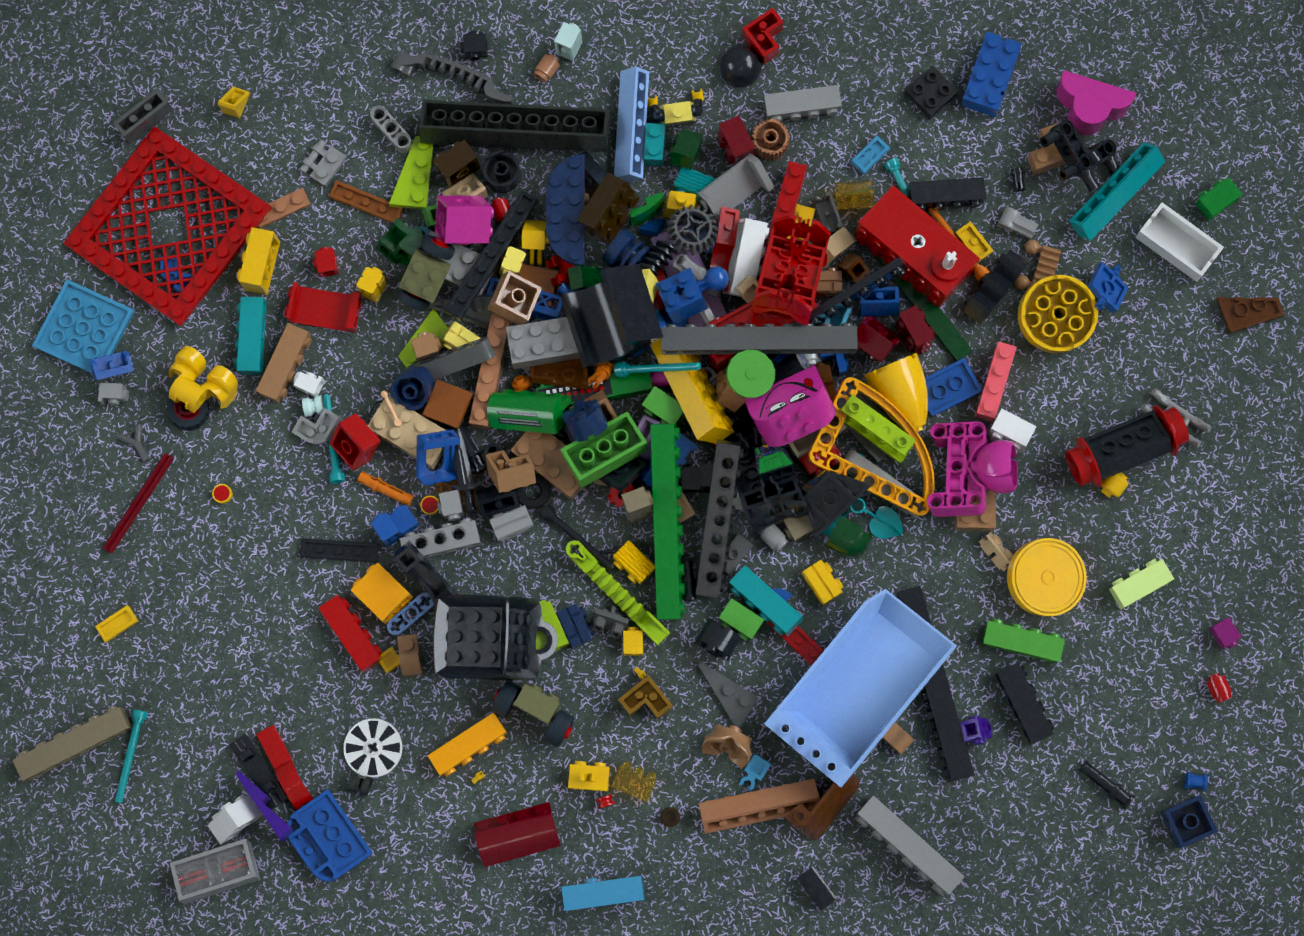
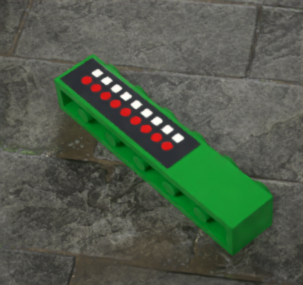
M614 371L597 388L592 387L596 382L591 386L589 385V390L541 384L539 385L540 387L536 388V393L545 392L546 394L561 393L562 395H570L571 403L565 408L568 409L573 406L574 402L580 399L584 400L601 390L604 391L610 401L647 394L653 388L649 372L630 373L627 377H617Z

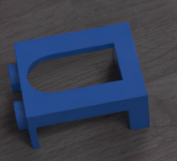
M453 429L417 435L416 477L423 485L451 482L458 479L457 473L454 471L455 445L460 444V437ZM443 447L441 467L436 471H429L426 467V451Z

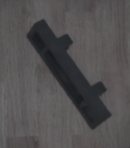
M247 734L242 735L229 744L254 784L270 798L268 805L272 810L289 799Z

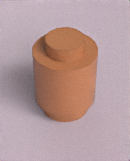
M545 54L536 66L534 76L546 83L559 68V59L552 54Z

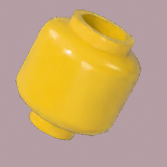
M1118 473L1102 480L1101 487L1103 489L1101 492L1109 498L1112 495L1120 497L1128 487V477L1123 473Z

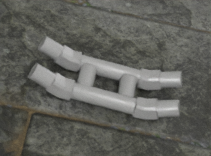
M1157 388L1152 390L1151 394L1162 405L1167 407L1166 409L1175 407L1179 411L1186 427L1190 422L1193 426L1210 432L1211 425L1193 416L1171 401L1170 398L1162 394ZM1146 403L1140 408L1144 413L1152 411ZM1189 434V442L1187 443L1198 448L1201 441Z

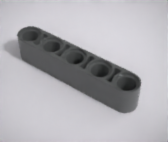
M483 337L415 362L409 366L426 367L435 380L493 358L496 353L488 337Z

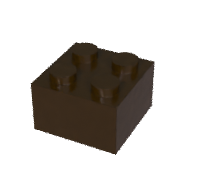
M465 139L461 142H455L449 150L438 153L435 159H433L437 172L448 188L480 169L478 159Z

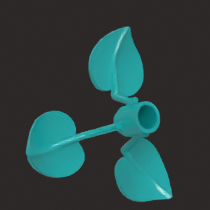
M860 497L847 511L840 515L847 519L844 516L852 511L856 514H860L863 511L873 517L869 522V528L871 533L877 538L887 539L900 536L903 533L902 522L892 508L881 506L877 509L875 515L866 509V504ZM839 517L821 534L831 535Z

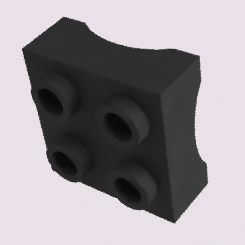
M932 65L905 89L904 94L930 120L957 96L958 91Z

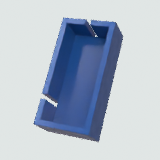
M986 32L961 106L996 117L1022 43L1008 38L1003 41L1002 36Z

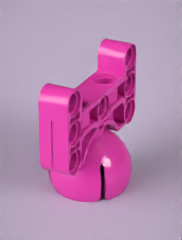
M978 421L938 423L932 426L930 435L934 444L941 448L947 447L946 492L932 493L927 498V504L932 515L936 517L981 515L986 510V489L997 494H1008L1016 491L1018 463L1016 460H1011V458H1016L1017 456L1014 442L997 440L988 444L989 437L986 427L982 422ZM961 467L960 470L954 471L956 468ZM979 501V504L972 505L974 502ZM961 502L959 505L953 506L954 503ZM936 503H941L939 506L934 507Z

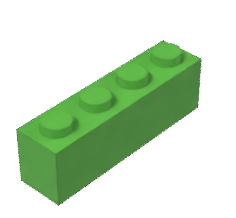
M992 619L986 622L981 645L1058 664L1061 660L1065 639L1060 638L1061 635L1056 633L1046 635L1042 634L1039 629L1030 628V630L1022 629V625L1011 623L1009 626L1003 624L1002 620Z

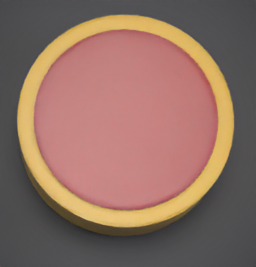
M225 484L215 486L212 491L214 500L221 504L229 502L233 495L231 488Z
M426 496L422 499L420 507L426 515H435L438 512L437 503L440 502L434 496Z

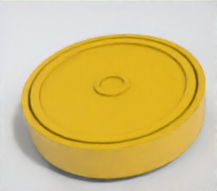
M1054 538L1037 539L1021 546L1012 556L1007 570V584L1014 601L1023 610L1037 616H1057L1068 612L1080 601L1086 587L1087 576L1082 558L1072 546Z

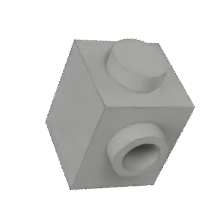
M454 490L439 493L441 502L437 503L439 514H443V517L449 521L460 519V516L464 515L460 492Z

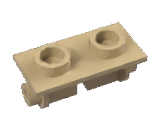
M990 532L986 535L988 539L984 537L979 541L980 547L988 556L993 552L996 554L991 560L999 570L1001 569L1004 572L1008 569L1007 564H1010L1013 554L1008 549L1005 550L1001 545L1002 541L996 534L993 535Z

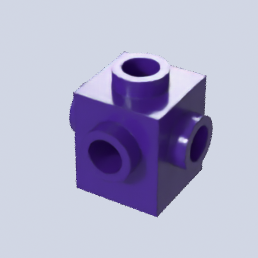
M977 715L969 717L967 721L960 723L964 742L981 745L986 743L985 740L992 738V727L988 719L980 718Z

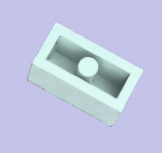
M563 22L554 41L557 55L574 61L582 44L581 29L576 24Z

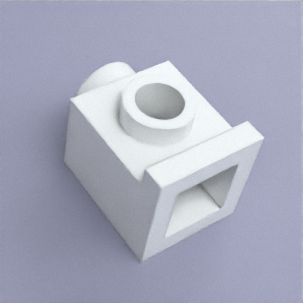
M297 372L293 382L296 389L315 397L319 395L325 380L321 376L317 378L316 375L310 372H306V374Z

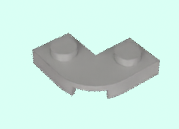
M324 408L316 424L306 417L300 416L292 433L309 443L323 444L332 437L342 418L329 409Z

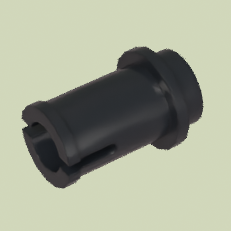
M1022 167L1011 169L1010 176L1013 178L1014 192H1019L1018 184H1020L1021 192L1025 191V171H1023Z

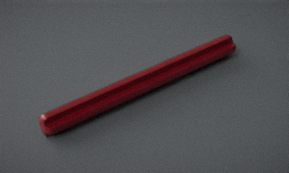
M167 453L163 454L103 546L104 550L109 553L114 552L174 460L172 456Z

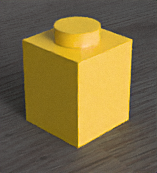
M628 627L627 631H623L624 656H643V630H639V627Z

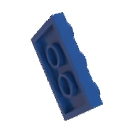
M965 358L925 377L928 394V413L931 418L983 391Z

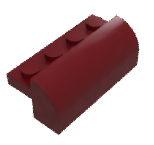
M550 802L474 823L475 838L484 867L561 846Z

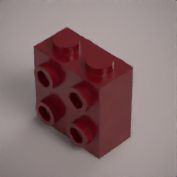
M916 305L899 313L895 328L900 336H904L906 340L904 344L909 352L912 351L913 354L919 353L923 355L930 351L929 348L932 346L935 332L930 325L927 326L924 312L922 309H918Z

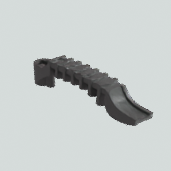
M398 51L390 66L393 72L410 77L413 69H425L426 65H429V69L435 71L438 65L440 66L438 71L442 74L445 73L446 69H450L448 74L451 77H454L456 72H459L457 78L461 81L464 80L465 76H468L466 84L472 86L474 81L478 80L473 90L479 93L484 85L485 96L490 102L514 104L513 97L498 91L494 86L493 79L484 72L480 73L475 68H468L465 64L461 65L455 60L454 62L450 61L446 57L441 58L437 54H429L428 51L416 56Z

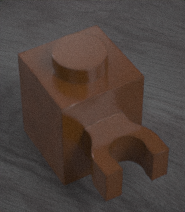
M851 253L836 265L842 271L844 277L855 284L866 278V274L870 271L861 257Z

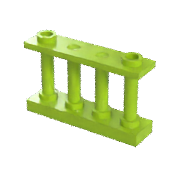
M853 394L841 409L847 415L844 420L845 425L901 464L911 451V446L916 441L913 437Z

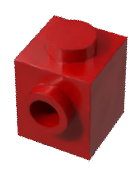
M322 247L319 251H314L316 258H313L314 269H318L320 277L339 274L336 252L333 248Z

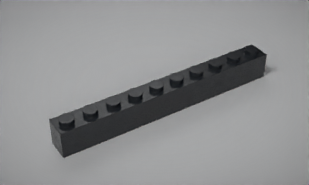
M921 586L897 592L896 598L932 625ZM942 664L924 686V691H921L924 703H928L929 710H926L929 722L933 721L935 728L932 729L934 740L939 742L940 748H937L940 760L944 759L946 766L943 767L944 776L946 779L949 778L950 782L975 776Z

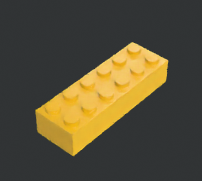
M661 339L650 345L659 364L700 361L698 355H662ZM702 367L700 370L664 372L697 440L716 444L717 439L724 440L734 432L731 426L732 421L726 416L723 410L724 406L716 402V390L710 384L707 378L708 374Z

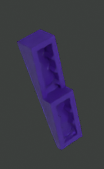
M238 770L235 775L279 839L284 842L294 830L266 806L270 798Z

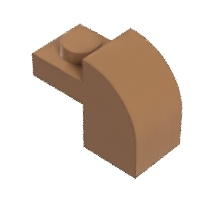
M417 634L398 636L399 662L402 675L404 677L423 675L422 656L419 652Z

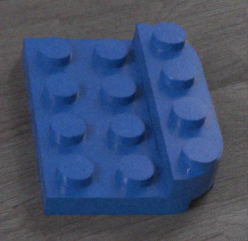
M328 789L294 812L288 820L287 824L294 830L288 837L290 843L311 873L325 883L340 879L341 876L373 854Z

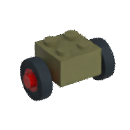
M425 235L421 242V247L426 252L416 248L399 284L400 289L397 293L399 301L419 311H426L430 303H434L450 269L451 264L441 259L450 260L455 253V248L451 244L445 243L442 238Z

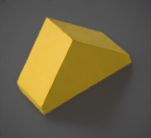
M232 87L218 101V106L223 113L240 118L250 92Z

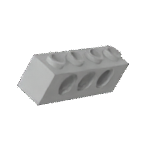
M471 518L463 519L460 521V524L456 525L452 523L443 524L441 528L435 530L434 528H426L422 530L423 533L415 534V532L406 533L404 537L399 538L401 547L410 540L417 548L418 541L425 540L426 546L423 549H418L425 558L481 545L477 523L475 520L471 521ZM457 531L464 532V536L460 540L454 539V534ZM438 536H445L444 543L436 544L435 540Z

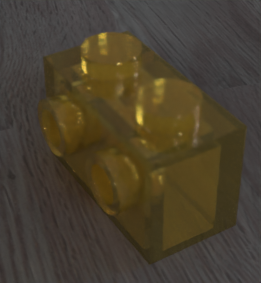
M872 181L834 182L836 208H872L874 206V187Z

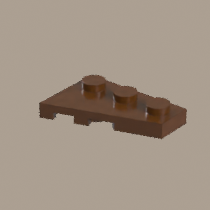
M1278 297L1216 298L1229 334L1284 316Z
M580 358L530 367L531 383L589 390L588 368L583 369Z

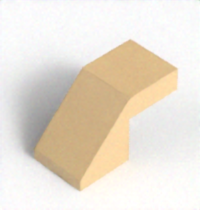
M842 227L829 238L826 250L828 257L826 267L838 255L846 252L856 242L845 227Z

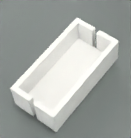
M1164 203L1159 205L1135 237L1196 282L1203 276L1224 248Z
M748 218L739 219L735 247L728 269L729 290L724 291L723 289V294L741 297L734 288L747 275H752L755 280L757 276L759 277L761 272L760 259L765 254L763 244L769 235L768 223Z

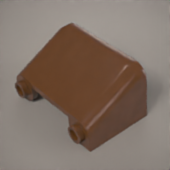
M829 764L828 769L833 771L835 764ZM854 773L842 787H839L828 778L833 784L811 812L802 806H797L789 812L784 820L810 840L819 839L858 790L860 782Z

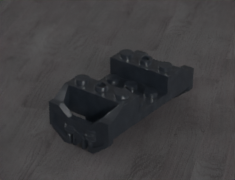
M746 413L743 414L744 417L738 418V416H735L736 422L733 418H730L734 432L724 440L727 441L734 434L738 433L740 441L737 442H740V448L744 449L742 460H738L737 467L741 468L740 478L735 480V486L738 487L741 506L753 534L763 531L775 522L787 518L807 516V504L794 475L778 480H773L772 476H769V480L763 481L760 479L759 483L754 449L760 447L759 440L762 436L758 434L757 427L750 413L749 417ZM751 428H753L754 432L753 435L744 438L742 434L739 433L742 431H747ZM731 458L724 459L726 466L733 464Z

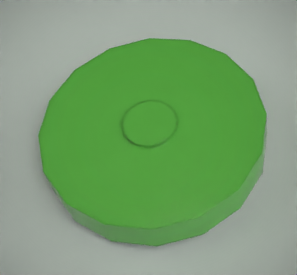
M745 350L737 353L730 360L726 368V379L729 387L735 394L743 398L754 399L763 396L771 389L775 380V369L772 361L766 354L758 350Z

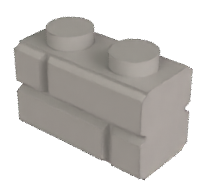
M521 504L519 508L512 509L506 513L502 512L492 515L493 518L490 519L499 543L535 528L526 506H521Z

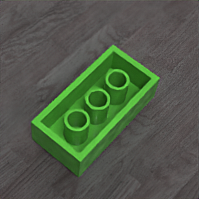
M628 411L609 421L607 428L596 437L590 435L587 441H574L560 449L563 460L581 488L648 451L647 441Z

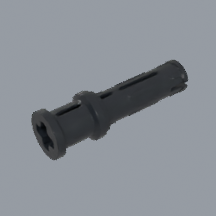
M1087 760L1079 769L1080 772L1105 790L1110 799L1113 798L1121 804L1124 810L1135 798L1134 794L1130 795L1122 788L1121 784H1115Z

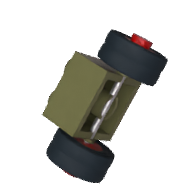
M507 680L494 696L495 700L491 708L494 713L506 718L513 707L516 706L549 725L544 737L546 742L559 747L564 739H568L573 730L571 726L575 717L564 710H560L562 705L559 703L558 697L549 692L547 695L543 694V690L533 683L530 686L525 684L522 688L514 682Z

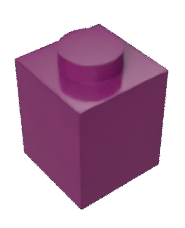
M1229 617L1209 628L1221 649L1226 646L1228 649H1231L1239 644L1237 640L1242 637Z

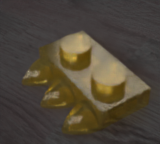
M626 761L620 766L611 787L648 803L655 787L656 775L653 771L643 779L644 771L642 766L637 767L631 774V763Z

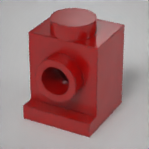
M633 483L622 492L628 493L635 490ZM613 487L610 488V494L607 496L611 505L615 504L617 508L622 506L623 500L618 496L619 491Z

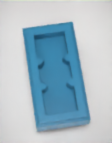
M876 136L851 160V164L865 175L890 150V147Z

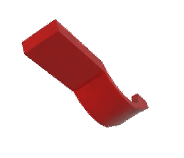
M723 206L720 208L718 231L716 232L717 238L715 239L709 269L721 267L728 273L731 255L736 242L740 210ZM730 280L728 281L727 286L724 288V291L729 290Z
M275 725L257 733L256 735L274 767L283 790L296 811L299 810L300 806L312 801L313 798L302 782Z

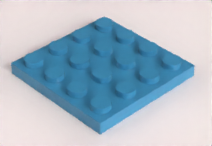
M66 279L32 346L92 374L89 360L114 353L135 311Z

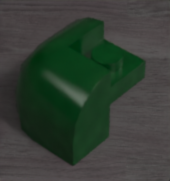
M396 218L392 222L389 231L379 240L376 250L394 264L399 262L408 266L416 248H421L423 234L417 225L410 229L407 223Z
M840 516L825 546L842 554L841 558L848 560L856 559L865 553L874 536L871 533L863 532V527Z

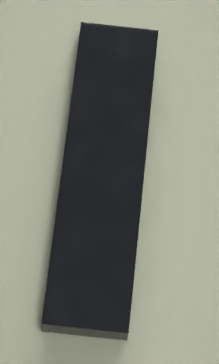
M302 538L300 557L377 563L379 544Z

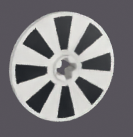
M366 719L357 723L351 728L345 738L344 756L348 765L356 773L365 777L375 778L388 774L397 766L402 755L403 746L398 731L390 723L381 719ZM376 743L377 752L373 751L370 753L369 744L373 745Z

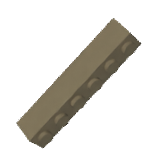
M110 707L106 710L105 714L92 716L88 719L89 722L83 725L81 723L74 725L70 728L71 731L65 734L64 732L56 734L52 737L53 740L47 743L43 741L35 745V749L31 751L25 750L17 754V758L13 759V763L21 780L28 782L132 730V725L124 708Z

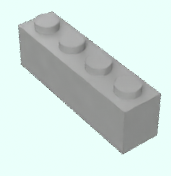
M839 85L764 95L767 120L772 118L782 122L783 119L796 121L805 116L817 118L821 114L834 116L841 112L842 108Z

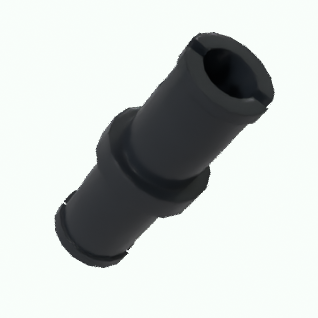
M683 561L681 564H684V575H682L681 581L685 584L684 601L696 600L694 584L696 583V578H694L693 561Z

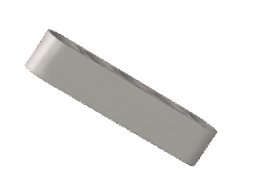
M850 449L845 456V460L914 493L856 451ZM852 467L848 468L847 473L855 478L856 470ZM871 476L864 478L865 483L873 485L874 480ZM883 485L881 493L885 496L890 494V486ZM901 493L898 496V501L901 504L907 502V495ZM912 502L908 506L909 508L911 505L918 507V512L924 509L922 502L920 504ZM894 505L895 507H897L898 509H900V510L903 511L904 513H906V514H907V513L911 514V515H912V516H911L912 518H914V519H917V518H918V515H914V514H912V513H910V512H908V511H906V510H904V509H902V508H900V507Z

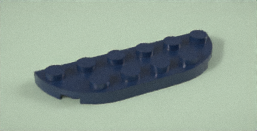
M585 154L569 157L558 164L548 179L546 189V233L549 244L562 260L576 266H585V228L577 221L585 208Z

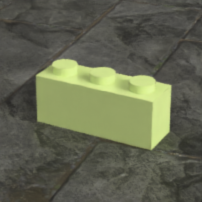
M1153 559L1145 564L1147 568L1142 571L1137 568L1129 573L1130 577L1126 580L1120 578L1112 583L1113 587L1109 590L1120 609L1127 607L1174 580L1163 559L1158 562L1156 559Z

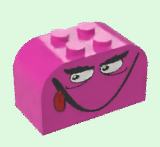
M815 365L773 384L771 389L763 396L754 399L744 398L749 413L764 442L771 447L784 446L828 425L835 416V407Z

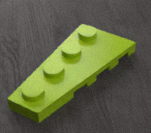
M415 136L389 202V207L422 210L427 207L434 144L420 143V137Z

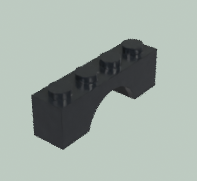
M410 540L395 552L393 559L406 573L411 574L422 584L436 606L440 596L459 595Z

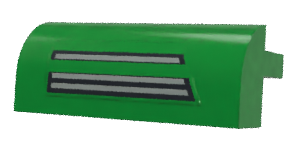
M506 389L502 393L493 392L487 406L489 426L494 429L556 434L565 426L562 411L571 403V397L561 393L546 394L545 392L534 393L527 390L513 391L512 389Z

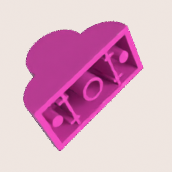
M1065 70L1056 89L1057 98L1060 103L1069 108L1068 120L1073 123L1078 134L1093 135L1101 130L1106 120L1114 121L1122 118L1129 110L1136 96L1135 92Z

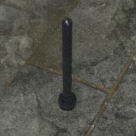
M548 504L539 515L545 521H552L573 540L579 541L608 570L612 571L615 569V565L556 515L554 507Z

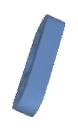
M427 592L421 593L390 619L387 624L389 633L394 636L403 634L429 612L435 605L432 599L429 600V606L423 605L421 607L423 610L421 613L414 604L421 605L423 603L422 598L425 597L427 599L430 595ZM409 609H414L417 613L416 617L412 620L406 618V612ZM402 615L403 619H404L406 622H408V624L405 626V623L403 622V623L399 626L400 631H397V630L392 631V630H391V629L393 628V625H392V624H393L394 622H395L396 624H398L399 622H401L402 620H401L399 617Z

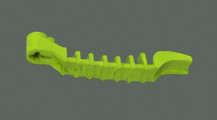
M574 540L567 544L566 553L569 558L658 646L670 635V632L648 610H644L641 603L638 604L637 600L631 597L629 592L624 590L621 584L616 582L613 576L606 572L604 567L599 565V562L579 541ZM573 547L576 549L578 548L583 558H581L578 554L573 553L571 549Z

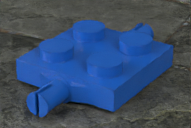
M1104 262L1098 264L1087 287L1098 299L1095 304L1097 310H1102L1104 306L1113 314L1120 307L1128 287L1119 277L1121 271L1119 265H1114L1112 270Z

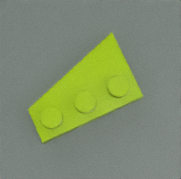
M432 309L398 356L406 368L418 362L411 343L412 339L418 338L417 334L428 331L429 334L433 333L434 337L438 336L440 341L448 329L434 309ZM440 341L441 348L443 349L444 343Z

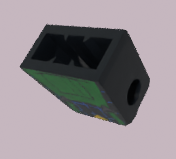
M763 438L759 440L760 447L754 449L759 483L760 479L763 481L769 480V476H772L773 480H778L796 474L793 460L784 446L771 447L764 442Z

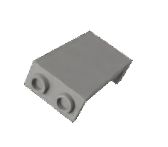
M750 153L697 194L701 199L699 203L702 208H707V212L709 214L712 213L713 217L711 220H716L718 225L719 212L722 206L733 209L759 188L763 187L769 192L775 187L760 159Z

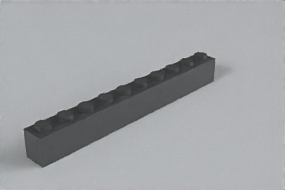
M825 323L821 324V326H813V324H808V326L803 324L802 326L783 324L782 327H774V324H764L763 327H755L754 324H745L743 327H735L734 324H725L724 327H716L714 324H707L704 327H696L694 324L677 327V325L670 324L661 327L663 338H661L662 355L737 354L745 350H758L764 354H850L857 352V326H852L850 323H844L841 326Z

